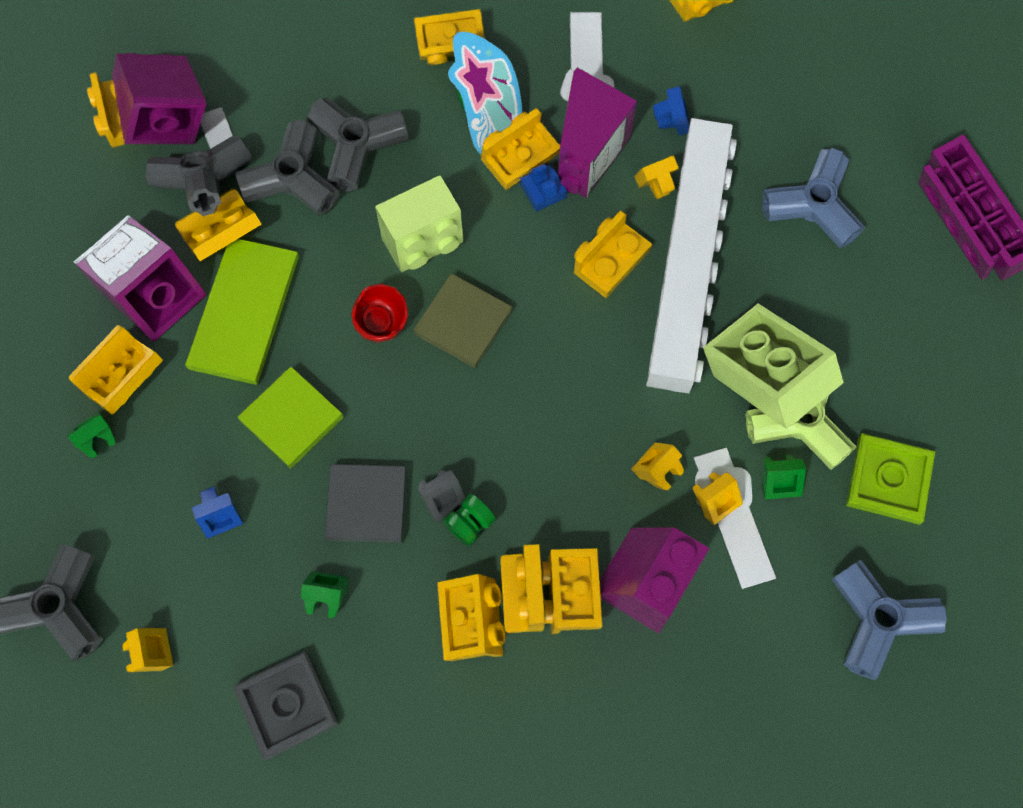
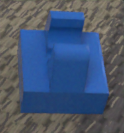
M678 86L666 90L668 99L653 106L659 129L676 127L679 136L687 134L690 119L681 88Z
M542 164L533 168L528 175L520 178V186L536 212L567 198V190L561 184V180L551 164L547 166Z
M215 486L201 491L202 503L192 507L195 520L207 539L243 524L240 513L229 493L218 496Z

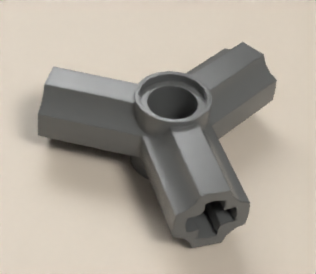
M326 97L325 99L319 98L311 106V110L307 115L308 122L317 127L322 134L336 144L327 181L339 191L351 192L358 189L365 160L371 154V151L409 140L400 110L363 120L359 117L350 116ZM352 138H360L356 141H349Z
M295 119L293 122H289L280 153L274 157L272 162L236 172V178L245 203L284 192L288 195H294L319 216L324 213L327 214L335 206L336 200L340 196L339 191L309 167L318 136L317 127L303 120ZM289 171H296L291 175H285Z
M233 135L208 151H193L182 158L151 157L146 163L145 178L148 185L155 188L186 189L190 210L206 216L214 214L217 206L221 204L219 181L249 164V160L252 158L249 149L242 140Z
M61 544L42 586L32 592L0 598V634L45 625L73 661L77 662L94 652L99 647L103 638L79 609L76 599L95 557L80 549ZM59 597L60 605L58 609L48 614L47 607L52 599Z

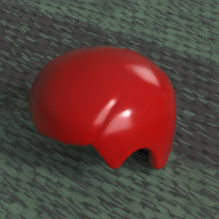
M383 283L364 288L352 307L351 316L354 329L364 339L381 343L394 339L402 331L408 318L405 297L396 287Z

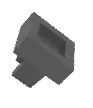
M440 470L436 472L438 477L427 484L423 480L418 484V491L435 522L444 518L450 512L461 508L462 500L465 498L461 486L451 470L448 472Z

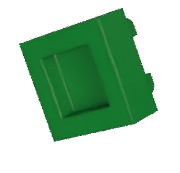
M100 411L68 432V438L74 446L90 458L98 456L97 451L92 446L93 437L97 436L98 438L105 439L110 447L115 444V438L109 422Z
M786 455L785 460L772 461L771 457H765L762 492L765 500L802 497L806 473L803 459H795L792 455Z
M311 571L302 583L300 599H304L306 613L313 615L317 608V602H323L329 608L328 618H334L347 593L349 577Z

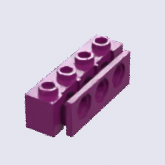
M963 134L933 150L928 165L922 169L918 185L980 279L987 278L992 268L1001 281L1022 271L1023 221L965 135Z

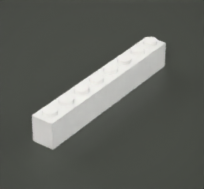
M691 118L646 383L648 387L689 394L693 383H700L704 361L697 360L699 348L703 349L706 345L709 330L708 327H702L704 315L710 316L713 304V295L707 294L709 283H715L718 263L712 262L713 252L720 251L723 231L717 230L718 220L724 221L728 200L722 199L723 190H729L732 169H726L727 159L733 160L737 139H731L733 126L731 124Z

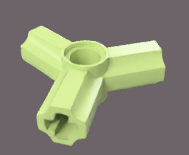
M828 396L807 413L812 423L807 424L798 420L788 429L759 409L747 410L745 414L746 429L752 444L790 437L801 439L830 470L838 466L856 449L855 444L825 415Z

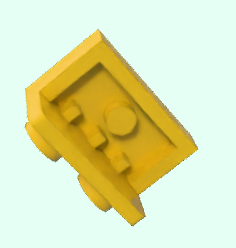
M480 9L414 18L420 61L427 60L428 65L448 62L447 57L454 56L453 38L458 32H470L484 38Z
M538 108L528 114L527 112L519 114L513 119L508 128L502 132L499 130L494 131L483 142L481 161L505 190L518 183L521 177L528 175L531 169L547 163L560 154V145L540 122L542 113Z
M117 325L72 372L69 380L89 399L113 415L127 402L128 398L144 380L151 376L163 359L155 351L137 341L124 327Z

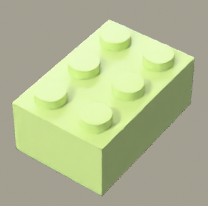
M760 304L755 305L703 347L715 378L786 429L790 428L844 383L834 351Z

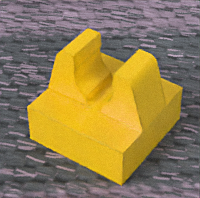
M673 155L642 168L634 177L639 189L649 185L656 199H659L675 190L671 175L679 167Z
M654 443L631 470L639 479L646 480L656 488L669 490L671 486L666 481L665 475L669 470L673 475L681 476L684 473L679 460L682 455L674 445Z
M728 472L723 475L717 473L708 475L711 484L704 489L697 484L693 486L695 498L703 510L705 518L713 525H716L743 504L737 480Z
M136 628L126 633L127 640L123 643L122 648L123 651L130 652L132 663L126 666L127 672L163 671L174 666L166 628Z

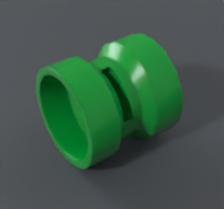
M471 493L462 500V507L457 512H450L443 519V523L450 532L467 547H470L477 540V534L482 529H488L496 521L490 509Z

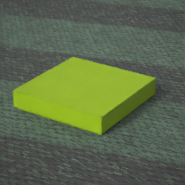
M292 367L285 371L238 416L239 421L290 469L344 418L343 414Z
M861 433L858 437L845 506L918 525L922 524L926 512L936 451Z

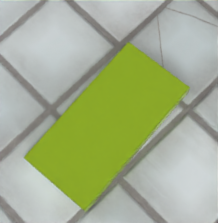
M237 239L226 246L185 364L188 370L258 385L299 260L298 252Z

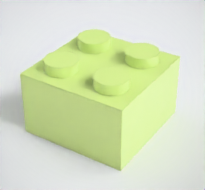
M440 175L375 206L382 240L401 273L408 269L420 268L428 259L440 253L448 254L454 251L459 244L463 243L461 209Z

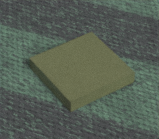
M451 273L414 328V335L476 369L511 315L512 306Z

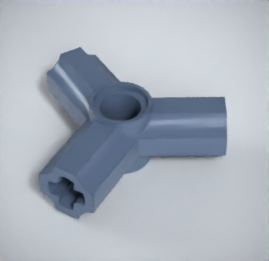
M821 149L807 185L764 189L762 193L764 218L767 219V222L804 218L807 221L816 222L839 248H845L865 229V226L837 197V191L850 159L837 149ZM812 197L818 198L822 202H817L814 199H812Z
M861 560L832 579L835 586L860 618V625L843 665L849 671L861 677L872 680L878 678L895 636L941 634L945 632L946 610L940 598L907 600L889 598ZM876 610H881L887 614L890 623L889 627H883L877 623L875 619Z

